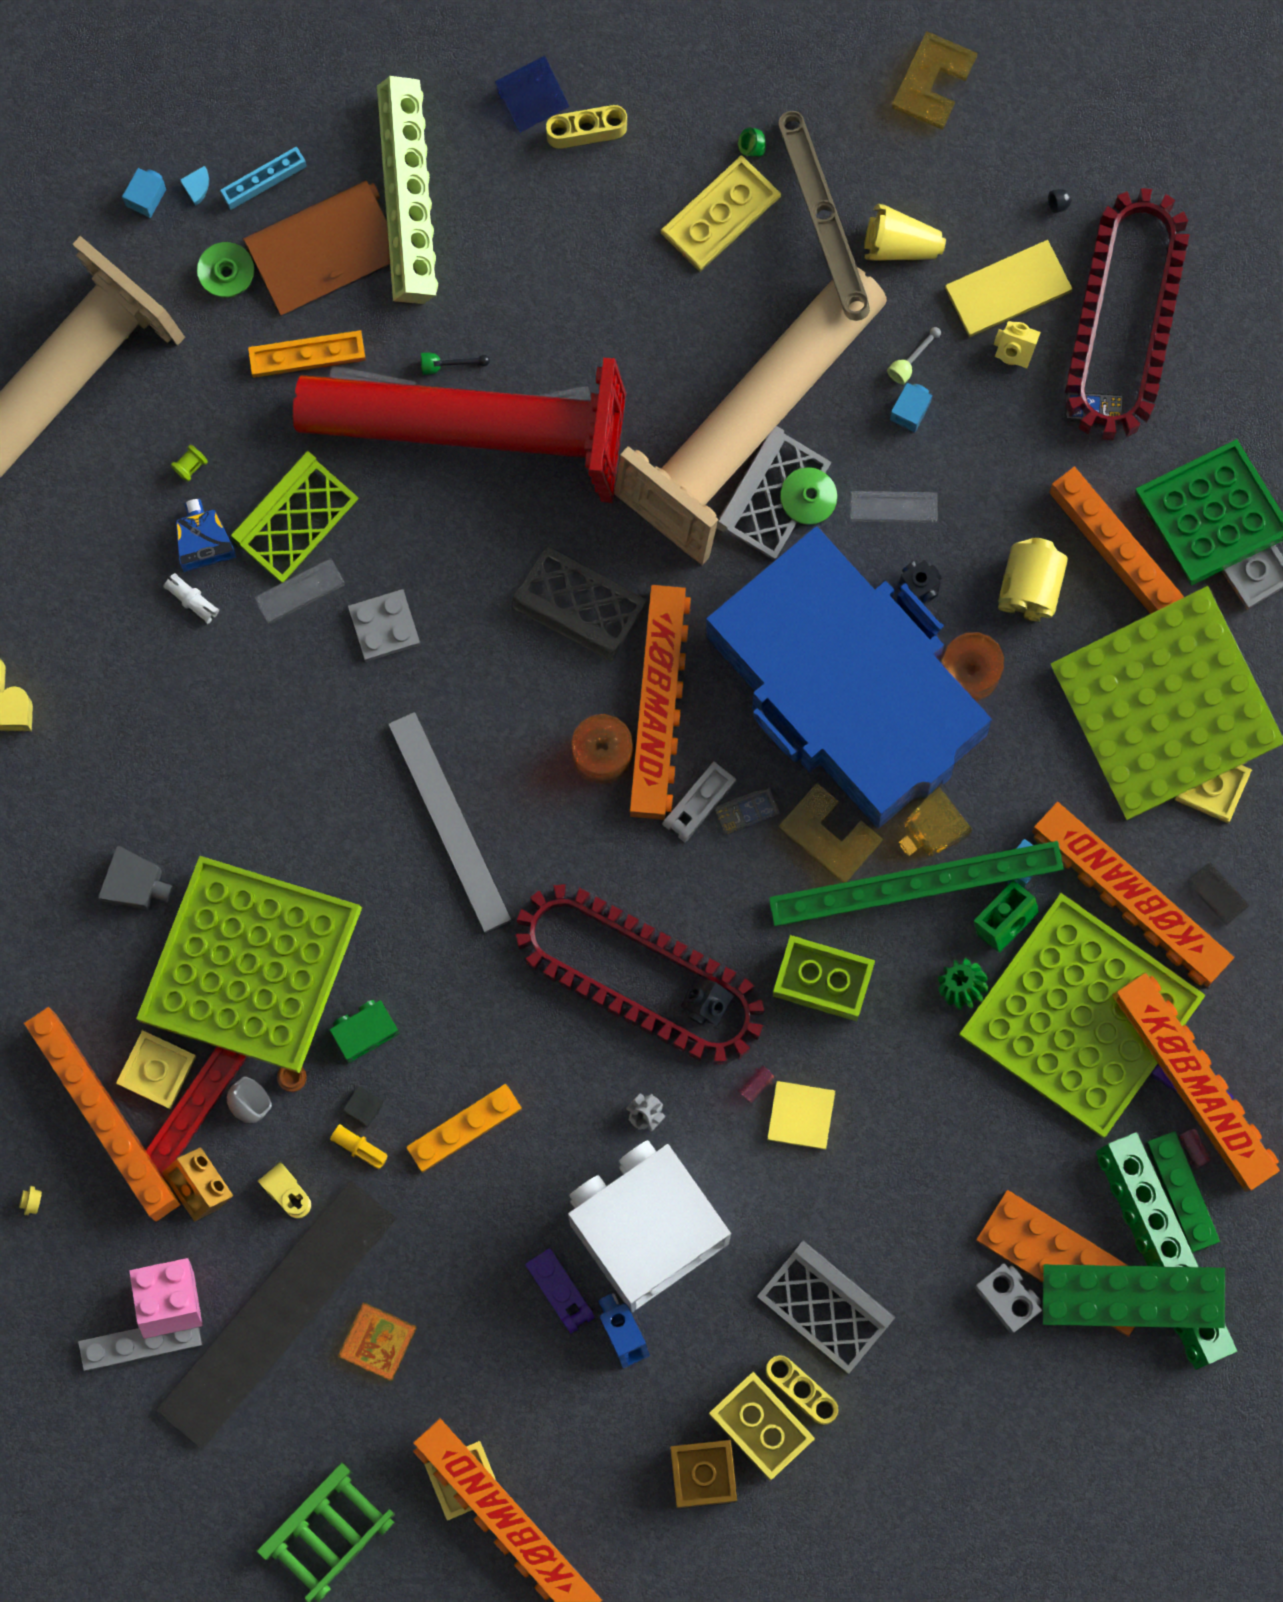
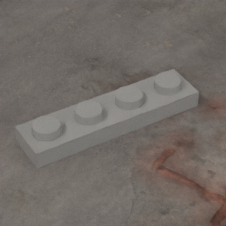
M199 1327L145 1339L140 1329L137 1328L78 1341L84 1371L203 1346Z

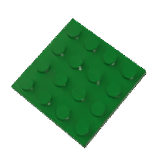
M1237 439L1135 489L1136 496L1191 586L1283 541V513Z

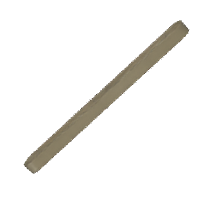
M787 111L779 118L782 139L843 311L848 319L860 321L866 318L870 312L866 291L804 118L799 112ZM789 121H797L799 123V126L794 130H788L784 127ZM821 210L831 212V216L827 219L822 220L816 217L817 213ZM854 301L864 303V307L859 311H852L848 308Z

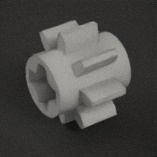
M640 1093L626 1108L631 1112L628 1120L638 1130L648 1127L650 1131H653L665 1118V1115L661 1113L663 1104L652 1094L644 1097Z

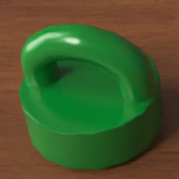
M752 127L744 129L738 139L740 152L751 157H761L764 155L766 140L762 131Z

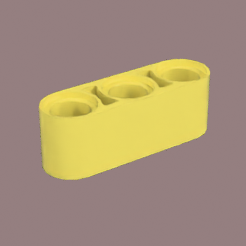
M610 105L552 116L546 124L547 141L552 147L562 149L621 138L627 131V114L622 107ZM612 118H617L620 121H622L617 126H612L607 123ZM584 123H590L594 128L584 131L580 126ZM556 128H563L566 133L557 136L552 131Z
M779 1355L770 1359L766 1366V1375L777 1388L818 1424L826 1425L835 1420L838 1415V1405L830 1395L789 1358ZM775 1362L786 1364L788 1374L785 1377L777 1378L772 1374L771 1366ZM798 1382L808 1384L810 1395L807 1398L797 1397L793 1390L795 1384ZM826 1402L831 1405L833 1413L830 1418L823 1419L817 1415L816 1406L819 1403Z

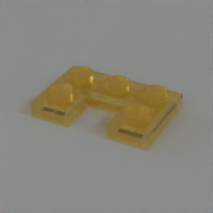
M926 31L892 103V108L943 130L955 106V101L932 92L931 89L940 71L966 81L978 53Z
M816 783L778 828L842 883L848 882L883 842V839L862 821L858 823L843 842L835 837L821 823L839 804V801Z

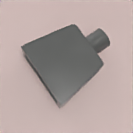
M117 846L98 898L105 904L148 910L153 898L168 902L173 886L159 881L162 871L158 866L121 846Z

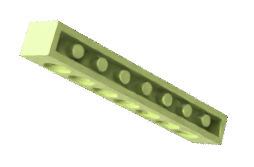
M389 76L377 85L393 301L424 304L436 296L438 282L435 278L434 270L436 255L432 245L434 229L430 219L432 202L428 193L430 177L426 167L427 145L424 141L425 119L422 115L423 92L420 89V80Z

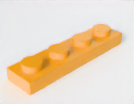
M361 330L248 347L253 378L366 361Z
M504 1084L406 1148L423 1173L521 1111L522 1107L507 1084Z

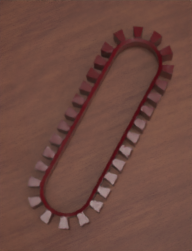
M1148 188L1140 189L1138 202L1134 204L1131 202L1128 191L1118 195L1114 206L1120 213L1118 214L1111 207L1107 206L1101 217L1064 392L1078 393V397L1068 398L1065 407L1070 417L1081 410L1085 413L1086 416L1081 420L1079 429L1089 434L1094 422L1104 425L1102 440H1114L1116 426L1121 424L1126 437L1135 434L1139 429L1140 423L1134 415L1136 414L1147 423L1156 404L1152 403L1155 402L1158 395L1159 382L1163 370L1162 366L1166 356L1169 332L1173 321L1172 316L1175 311L1176 298L1180 286L1179 282L1182 276L1186 248L1190 234H1176L1178 231H1185L1188 219L1184 211L1174 217L1169 215L1174 206L1175 199L1165 194L1160 206L1150 203L1153 189ZM1135 213H1148L1156 216L1164 223L1169 234V244L1137 402L1129 412L1123 415L1106 416L1098 413L1088 403L1085 396V383L1118 225L1125 217Z
M566 884L553 885L556 900L547 903L539 890L530 897L531 903L538 908L535 915L533 916L521 909L517 923L530 926V934H516L519 950L533 945L535 949L534 953L525 958L526 963L534 971L542 960L550 963L543 971V976L555 982L559 969L565 971L566 973L559 983L570 991L575 977L578 978L582 983L577 987L576 994L586 1000L591 986L598 989L599 991L592 998V1003L601 1008L604 1006L607 995L611 996L615 1000L608 1007V1012L618 1017L620 1016L623 1004L631 1007L624 1016V1020L635 1026L639 1013H642L647 1018L641 1024V1030L652 1035L655 1023L658 1022L664 1025L657 1034L658 1039L668 1044L673 1030L680 1034L673 1043L674 1048L684 1053L688 1039L697 1043L690 1051L689 1056L698 1061H701L704 1048L716 1050L714 1065L727 1063L724 1049L734 1046L739 1058L750 1052V1047L741 1040L745 1033L757 1040L759 1039L763 1025L749 1023L750 1015L764 1014L762 999L750 1004L747 1003L744 997L754 990V985L746 978L738 990L729 985L736 977L735 971L725 967L722 979H717L713 975L720 968V963L709 958L705 971L697 968L704 959V955L693 949L689 963L684 961L681 957L686 953L688 946L679 941H676L673 953L671 954L665 950L671 942L670 936L660 932L656 945L649 942V939L655 933V928L644 923L641 934L638 936L633 931L639 925V919L630 914L627 916L624 927L616 924L623 916V911L613 905L611 906L608 918L603 917L600 914L607 907V902L595 897L592 909L585 907L584 905L591 896L589 892L580 887L575 901L565 899ZM561 906L574 908L693 974L718 983L733 994L742 1004L745 1013V1023L742 1030L736 1037L724 1043H711L546 954L539 947L535 938V928L538 920L545 912L552 908Z

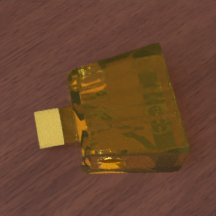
M937 787L907 818L905 826L910 834L900 840L899 845L908 856L922 847L930 857L968 838L973 830L941 788Z

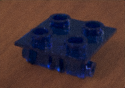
M545 56L495 81L498 87L496 88L497 93L501 99H504L519 132L570 107Z

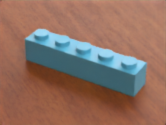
M296 146L220 190L221 195L230 210L306 168V161Z

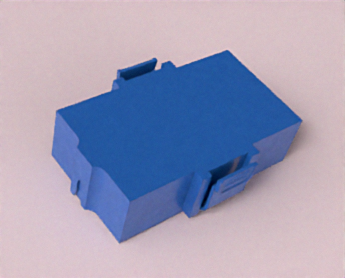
M816 526L706 618V638L754 690L752 704L754 719L781 751L791 758L793 762L801 759V764L809 773L820 764L875 827L879 829L909 802L916 798L928 799L935 792L937 786L948 782L951 778L954 764L987 737L992 719L940 662L944 644L938 639L937 635L944 625L910 591L908 585L904 583L901 586L897 602L893 600L894 589L887 581H884L879 587L874 589Z

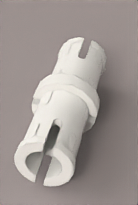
M176 573L170 576L172 581L168 579L165 582L164 588L182 601L183 607L193 610L207 624L212 621L211 616L214 618L217 616L219 609L202 597L200 590L191 588Z

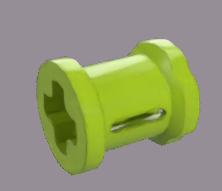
M191 444L187 447L188 451L177 462H172L170 465L186 482L191 480L192 474L201 465L208 463L205 456Z

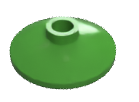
M221 242L210 246L203 252L198 261L197 274L201 285L209 293L218 297H233L242 293L250 285L254 276V264L250 254L243 247L231 242ZM229 269L232 271V274L229 277H224L222 272Z
M801 468L792 472L783 482L780 500L784 511L791 519L801 524L813 525L824 521L832 514L837 503V490L831 478L823 471L815 468ZM811 489L815 492L814 499L807 497V490Z

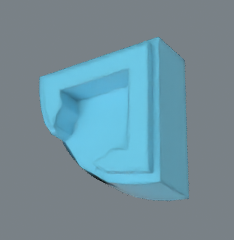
M205 166L180 179L195 206L204 199L208 190L209 175Z

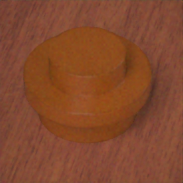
M282 1067L277 1073L278 1084L288 1092L299 1091L304 1087L307 1080V1074L303 1067L300 1073Z

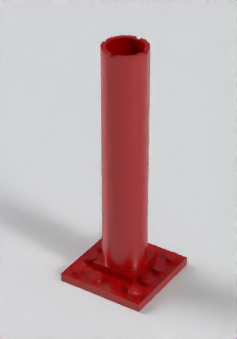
M604 357L603 365L597 368L596 384H599V394L591 393V400L301 375L295 388L297 397L293 401V425L298 433L586 458L585 466L589 468V476H592L595 492L599 494L601 502L613 503L626 391L615 358Z

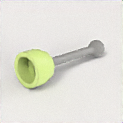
M933 327L930 330V335L907 360H897L888 367L887 373L895 382L901 385L907 382L912 374L911 363L934 338L940 337V329Z

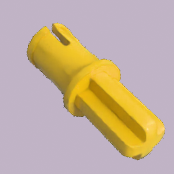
M341 1124L337 1126L330 1138L332 1142L351 1152L353 1158L357 1156L376 1169H380L387 1160V1154L368 1143L366 1137L360 1138Z

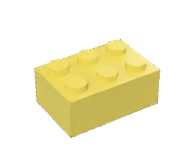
M754 1372L709 1413V1416L769 1481L777 1476L815 1439Z

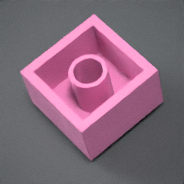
M188 1258L129 1270L137 1324L144 1339L203 1326L194 1271Z

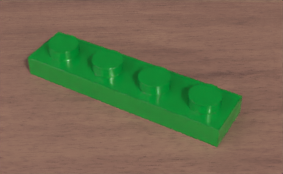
M1174 1131L1148 1141L1146 1144L1192 1253L1221 1242L1176 1132Z

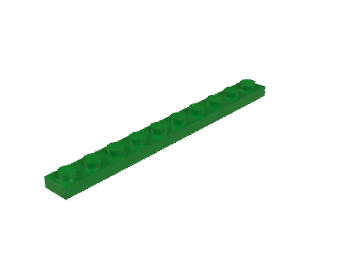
M1054 841L769 897L774 926L776 927L1063 871L1064 868L1059 843Z

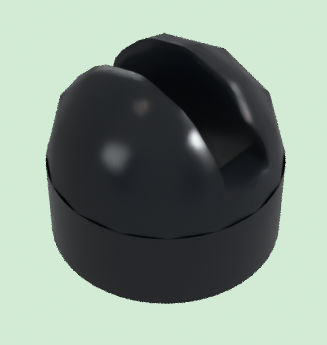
M1057 189L1049 192L1048 202L1053 213L1063 212L1070 207L1072 198L1066 190Z

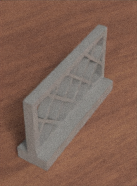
M776 426L761 444L718 518L716 528L723 533L725 531L775 560L797 522L791 519L790 523L778 525L775 510L783 507L782 504L773 506L769 490L782 487L786 479L783 466L798 463L799 469L804 468V461L814 460L822 465L820 470L826 473L832 462L784 434L783 429ZM783 443L794 448L796 459L782 462L779 450ZM776 457L777 464L771 465L774 458ZM779 468L782 483L768 486L765 477L767 470ZM762 481L763 488L757 489ZM809 489L806 491V495L811 499L814 491ZM765 492L768 507L754 511L751 501L752 496ZM748 505L749 512L743 513ZM770 511L774 527L759 530L755 515ZM751 516L754 532L744 534L734 528L740 518ZM786 528L783 535L781 536L780 529ZM771 531L776 532L778 543L774 550L763 545L761 534ZM756 535L757 541L751 538V536Z
M805 1241L799 1244L757 1296L848 1374L896 1318ZM795 1260L799 1261L806 1268L807 1280L789 1281L788 1268ZM810 1272L818 1277V1279H810ZM785 1273V1280H786V1281H784V1282H777V1281L782 1277V1275ZM824 1282L829 1288L830 1299L812 1300L811 1283ZM807 1283L809 1301L791 1302L790 1285ZM786 1285L787 1303H775L766 1295L773 1286ZM833 1291L841 1298H833ZM846 1301L852 1307L853 1318L835 1320L834 1302ZM830 1302L832 1320L814 1321L813 1304ZM809 1304L811 1322L798 1323L793 1318L792 1306ZM788 1306L789 1314L786 1313L781 1307ZM856 1310L864 1317L856 1318ZM869 1320L878 1328L871 1338L858 1339L857 1321ZM853 1322L855 1339L837 1341L836 1323ZM832 1324L834 1341L821 1342L817 1339L815 1325ZM810 1325H811V1332H812V1334H811L807 1329H805L803 1326H810ZM867 1342L865 1346L859 1351V1343ZM855 1343L856 1356L849 1365L839 1357L838 1344ZM826 1345H834L835 1353Z

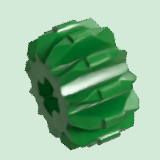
M965 958L963 963L959 965L958 961L953 960L954 967L950 969L944 966L943 971L945 975L938 976V982L941 985L938 987V991L941 996L945 997L944 1000L948 1005L955 1004L956 1008L961 1010L966 1003L969 1008H973L972 1001L982 1002L983 997L980 993L988 992V986L985 983L988 981V977L985 972L981 971L982 968L978 963L971 965L970 960Z

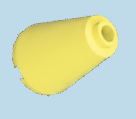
M877 204L873 210L878 211L876 218L870 217L864 249H869L870 254H866L865 259L871 261L936 259L938 254H943L946 239L942 238L941 231L886 205Z

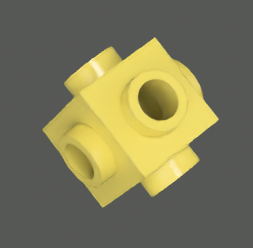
M1008 321L1005 330L999 329L993 345L998 346L995 357L1001 359L1006 364L1028 368L1041 332L1030 329L1024 323Z

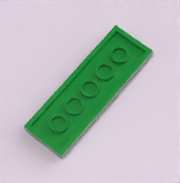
M1044 1264L1043 1325L1225 1328V1268Z

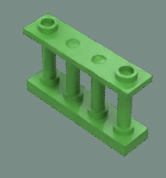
M341 1463L257 1551L265 1560L273 1557L275 1560L278 1558L311 1590L305 1597L308 1602H312L314 1599L320 1602L331 1590L328 1584L378 1532L384 1535L395 1523L391 1519L395 1515L392 1510L389 1509L382 1515L350 1483L352 1480L348 1476L352 1471L344 1463ZM335 1490L338 1493L342 1492L375 1524L363 1537L329 1506L330 1501L327 1498ZM314 1512L317 1515L321 1514L354 1546L342 1559L308 1528L309 1524L306 1520ZM292 1535L296 1538L300 1536L332 1568L320 1582L287 1550L288 1546L285 1542Z

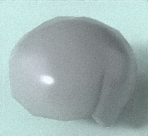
M242 1077L231 1086L227 1094V1104L230 1111L244 1123L260 1121L272 1107L269 1096L262 1086L248 1077Z

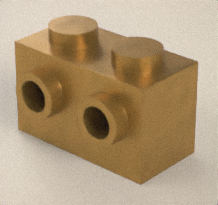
M201 1147L177 1158L162 1172L194 1222L219 1210L233 1197V1194Z

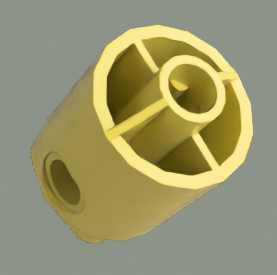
M1031 538L1013 544L998 599V609L1008 613L1022 612L1024 613V618L1031 621H1041V617L1052 618L1056 611L1068 561L1067 556L1059 552L1054 547L1053 542L1042 538Z

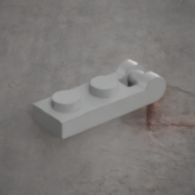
M713 762L667 816L662 825L668 830L672 828L679 834V839L684 843L687 842L699 825L735 784L736 778L716 762ZM683 813L691 818L687 825L679 820Z

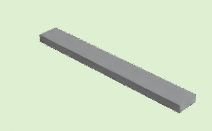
M413 712L389 723L392 734L484 933L511 922V918L416 713Z

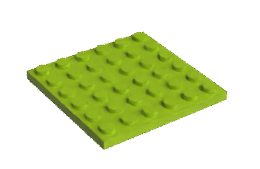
M1208 586L1051 663L1054 673L1126 820H1130L1283 745V736Z
M199 856L136 1019L139 1022L300 1073L362 907L349 901Z
M1060 893L959 1036L1104 1139L1157 1065V1061L1112 994L1138 976L1147 973L1149 977L1153 976L1161 987L1159 993L1165 1001L1169 1000L1178 1012L1176 1018L1182 1026L1187 1023L1206 995Z

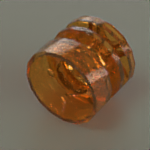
M979 632L965 633L956 637L948 645L942 664L975 701H979L988 697L997 688L1004 669V655L999 644L990 636ZM969 665H974L975 673L973 676L968 675L967 669Z
M600 714L592 715L583 720L575 729L571 743L573 763L579 774L588 781L598 784L612 783L623 777L630 768L633 758L632 736L626 724L617 717ZM600 741L602 744L608 742L607 750L605 751L602 748L597 750V742Z

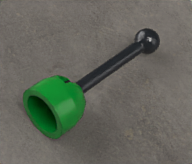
M424 352L420 355L422 376L436 374L441 366L465 364L487 366L490 362L487 355H481L479 358L441 360L437 354L431 352Z

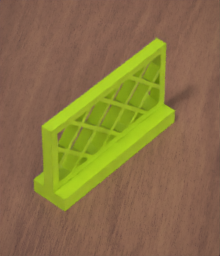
M307 451L231 535L230 540L238 547L240 546L283 584L359 498L316 460V457ZM315 470L325 477L326 488L309 489L308 478ZM329 481H330L336 488H329ZM305 482V489H299ZM330 492H342L350 500L342 508H331ZM309 493H326L327 508L310 509ZM293 494H306L307 509L290 510L289 499ZM286 503V510L279 511L281 507ZM331 512H338L331 520ZM311 513H327L328 525L324 529H312ZM290 514H307L308 529L291 530ZM274 515H287L288 530L271 531L270 520ZM267 524V531L260 532L262 528ZM312 533H319L312 541ZM292 534H308L309 546L305 550H293ZM271 535H288L289 551H272ZM255 536H268L269 552H256L248 544ZM295 554H301V555L293 562V555H295ZM289 555L290 567L283 574L273 567V556ZM262 556H269V562H267Z

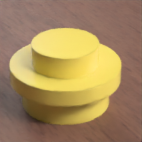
M30 1186L29 1191L23 1190L19 1208H23L24 1215L29 1216V1213L37 1214L42 1191L35 1190L34 1186Z

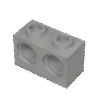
M1004 1263L974 1288L1012 1335L1042 1310L1039 1307L1041 1301L1031 1289L1026 1291L1020 1284V1281L1023 1279L1012 1265L1008 1268ZM1001 1277L1008 1282L1009 1288L1006 1293H998L994 1290L993 1281L995 1278ZM1021 1301L1027 1306L1026 1316L1017 1317L1013 1314V1302Z

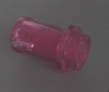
M763 1065L759 1069L756 1067L754 1069L756 1073L738 1090L750 1103L754 1102V1099L768 1084L771 1086L773 1084L772 1080L775 1076Z
M1196 1128L1179 1136L1191 1159L1189 1161L1190 1165L1193 1164L1195 1169L1211 1162L1209 1157L1211 1152L1206 1151Z

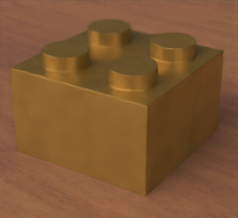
M731 1440L670 1447L677 1508L737 1502Z

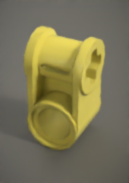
M281 1162L258 1180L272 1199L276 1200L291 1217L296 1219L303 1218L310 1212L311 1201ZM293 1198L301 1199L302 1207L300 1209H297L295 1206L292 1207L291 1200Z

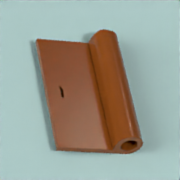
M365 180L243 238L245 246L253 262L256 264L280 315L390 264L387 221L377 202L380 199V195L374 183L369 185Z

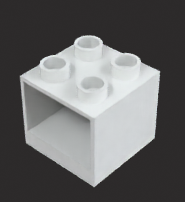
M648 1140L635 1147L619 1160L621 1164L619 1169L624 1175L610 1185L606 1186L601 1177L597 1175L569 1195L572 1199L570 1203L575 1208L568 1213L570 1226L623 1302L628 1305L631 1313L729 1245L731 1232L669 1144L656 1152Z

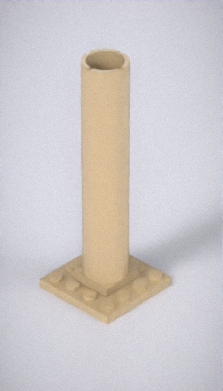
M81 236L73 243V246L78 251L75 256L93 276L92 280L96 286L0 391V478L138 325L145 329L150 323L155 333L166 343L172 340L176 345H179L185 338L161 305Z
M860 268L857 269L870 307V312L866 318L860 321H853L846 317L834 282L831 280L662 468L657 466L654 468L648 463V458L641 451H634L629 446L621 453L614 494L699 564L703 565L710 557L718 523L715 512L706 504L886 304L887 299L881 287L873 278L865 276V272ZM854 301L848 308L852 311H859L864 307V303Z

